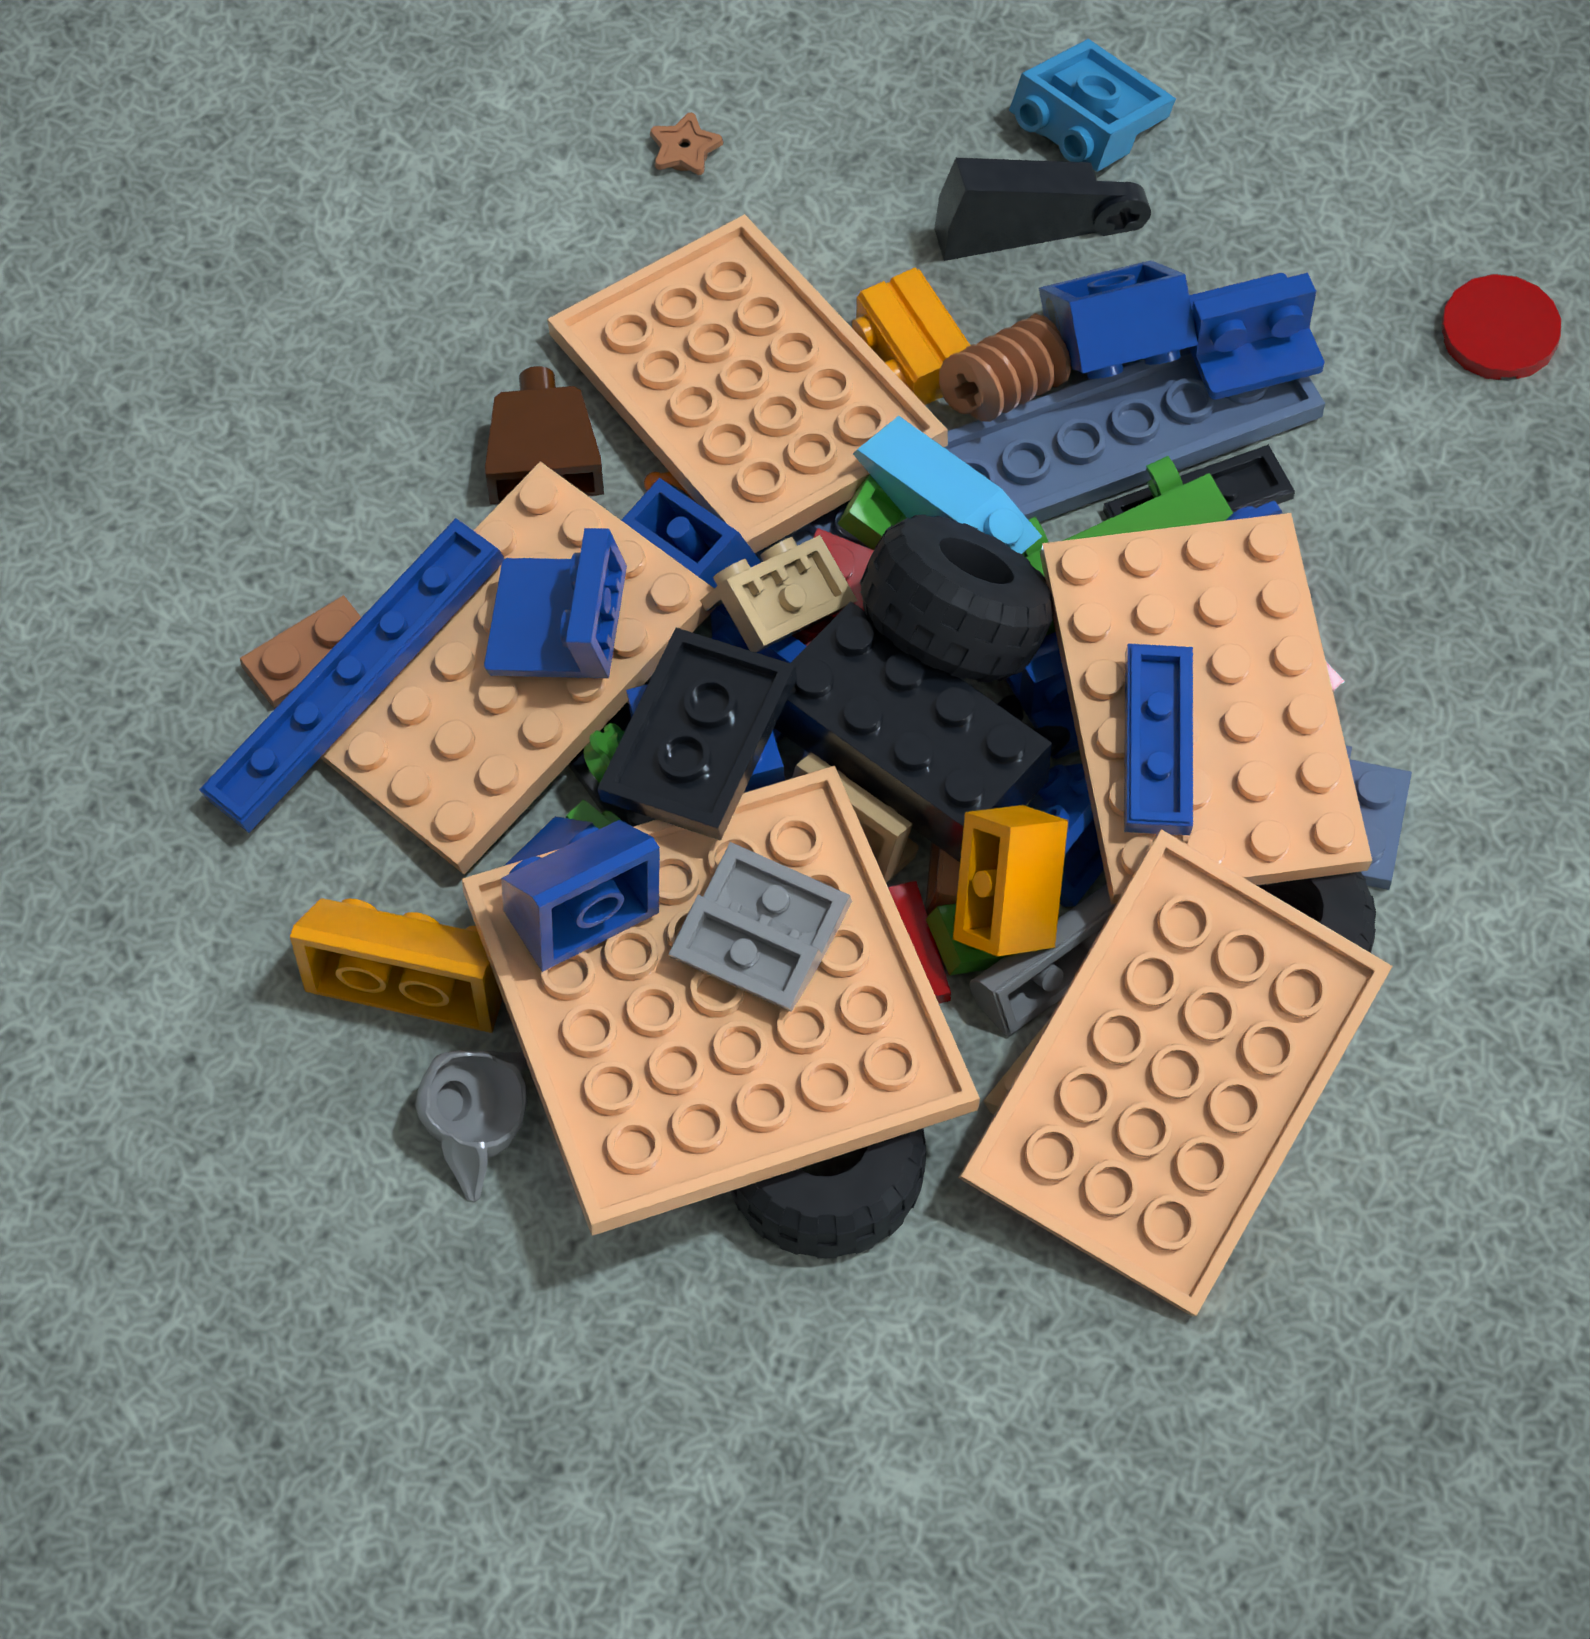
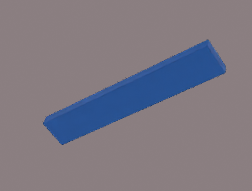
M455 518L199 789L203 796L246 832L250 833L502 564L504 557L500 550Z

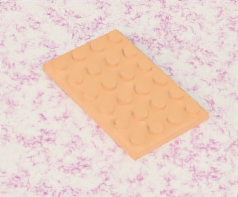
M745 214L547 319L550 336L694 501L737 530L754 553L759 552L850 501L858 487L869 475L868 471L853 453L897 416L902 417L942 447L948 446V429Z
M541 461L473 531L497 547L504 559H571L575 552H581L584 528L610 529L625 560L627 569L609 678L491 676L488 674L484 667L501 571L500 565L320 757L337 773L464 875L590 742V734L596 730L600 731L628 702L626 690L643 686L653 675L675 628L693 633L715 609L705 611L700 601L714 589L712 586Z
M1277 514L1042 543L1040 558L1046 584L1052 593L1053 622L1111 905L1118 902L1156 834L1124 832L1125 652L1128 644L1193 647V828L1190 836H1172L1255 885L1368 871L1372 863L1371 852L1292 514Z
M1161 829L1150 844L958 1178L1191 1316H1197L1393 966Z

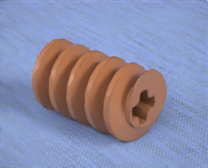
M1034 313L1028 319H1022L1013 326L1006 327L995 335L988 336L979 343L972 344L961 352L954 353L946 358L939 371V385L944 400L952 409L961 414H971V416L980 421L990 422L1000 416L1001 413L1012 411L1018 404H1025L1035 396H1041L1052 387H1058L1066 382L1071 372L1070 355L1055 324L1046 316Z

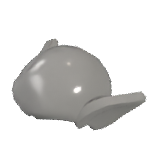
M462 1050L445 1052L437 1055L432 1060L418 1087L415 1104L418 1118L428 1133L441 1143L445 1161L454 1173L468 1201L476 1202L481 1197L488 1158L506 1150L523 1124L528 1099L526 1085L522 1076L529 1070L523 1052L480 1051L475 1053Z

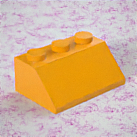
M321 898L293 925L290 940L305 992L489 1033L493 1032L503 997L476 926L462 929L439 924L434 918L418 912H408L402 916L379 911L365 901L351 898L344 899L341 902Z

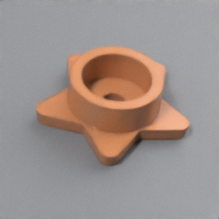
M692 112L687 113L675 126H653L650 131V136L660 147L655 160V168L658 170L671 167L676 170L692 171L697 175H702L705 171V161L708 153L719 148L724 143L721 135L701 130L696 115ZM682 142H687L690 144L686 148L680 146Z

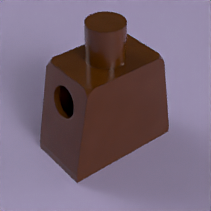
M534 366L523 370L519 375L520 391L500 392L494 397L485 463L490 504H500L540 461L587 496L604 495L601 456L581 390L575 386L556 387L555 374L547 367Z

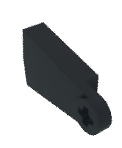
M956 157L939 195L934 230L943 260L947 261L1092 233L1108 236L1139 230L1150 219L1151 209L1141 185L1134 182L1097 181L1092 165L1088 162Z

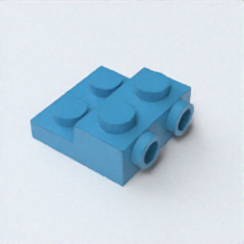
M1086 39L1023 72L1009 111L1015 115L1018 124L1025 131L1046 136L1059 145L1061 153L1068 161L1091 163L1093 170L1098 172L1130 154L1135 138L1139 133L1168 118L1176 98L1090 39Z

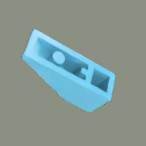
M897 416L853 453L907 518L924 514L930 517L941 516L950 518L952 521L968 524L991 537H996L1020 554L1042 537L1002 488L900 416Z

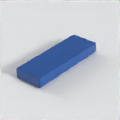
M1128 644L1125 652L1124 832L1157 834L1162 829L1170 835L1190 836L1193 828V647Z

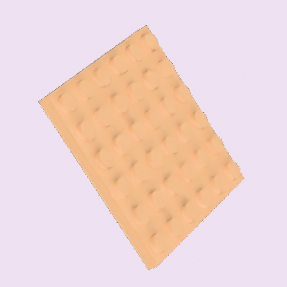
M835 766L743 793L721 841L660 820H653L634 826V828L652 836L660 847L659 913L543 972L503 911L501 878L508 875L521 861L462 878L464 896L592 1236L978 1110L980 1097ZM730 842L851 896L852 903L833 941L791 1012L669 956V952L697 895L704 896ZM557 850L538 855V857L543 858Z

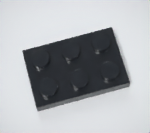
M675 628L597 788L600 800L721 841L797 680L795 665Z

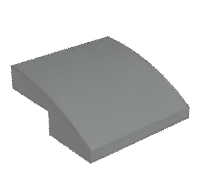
M730 842L704 896L697 895L669 952V956L791 1012L826 954L852 903V899L847 893Z

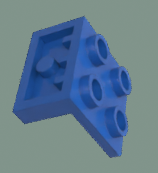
M584 528L581 552H575L571 559L506 558L503 560L484 667L489 675L609 678L627 569L625 560L610 529Z

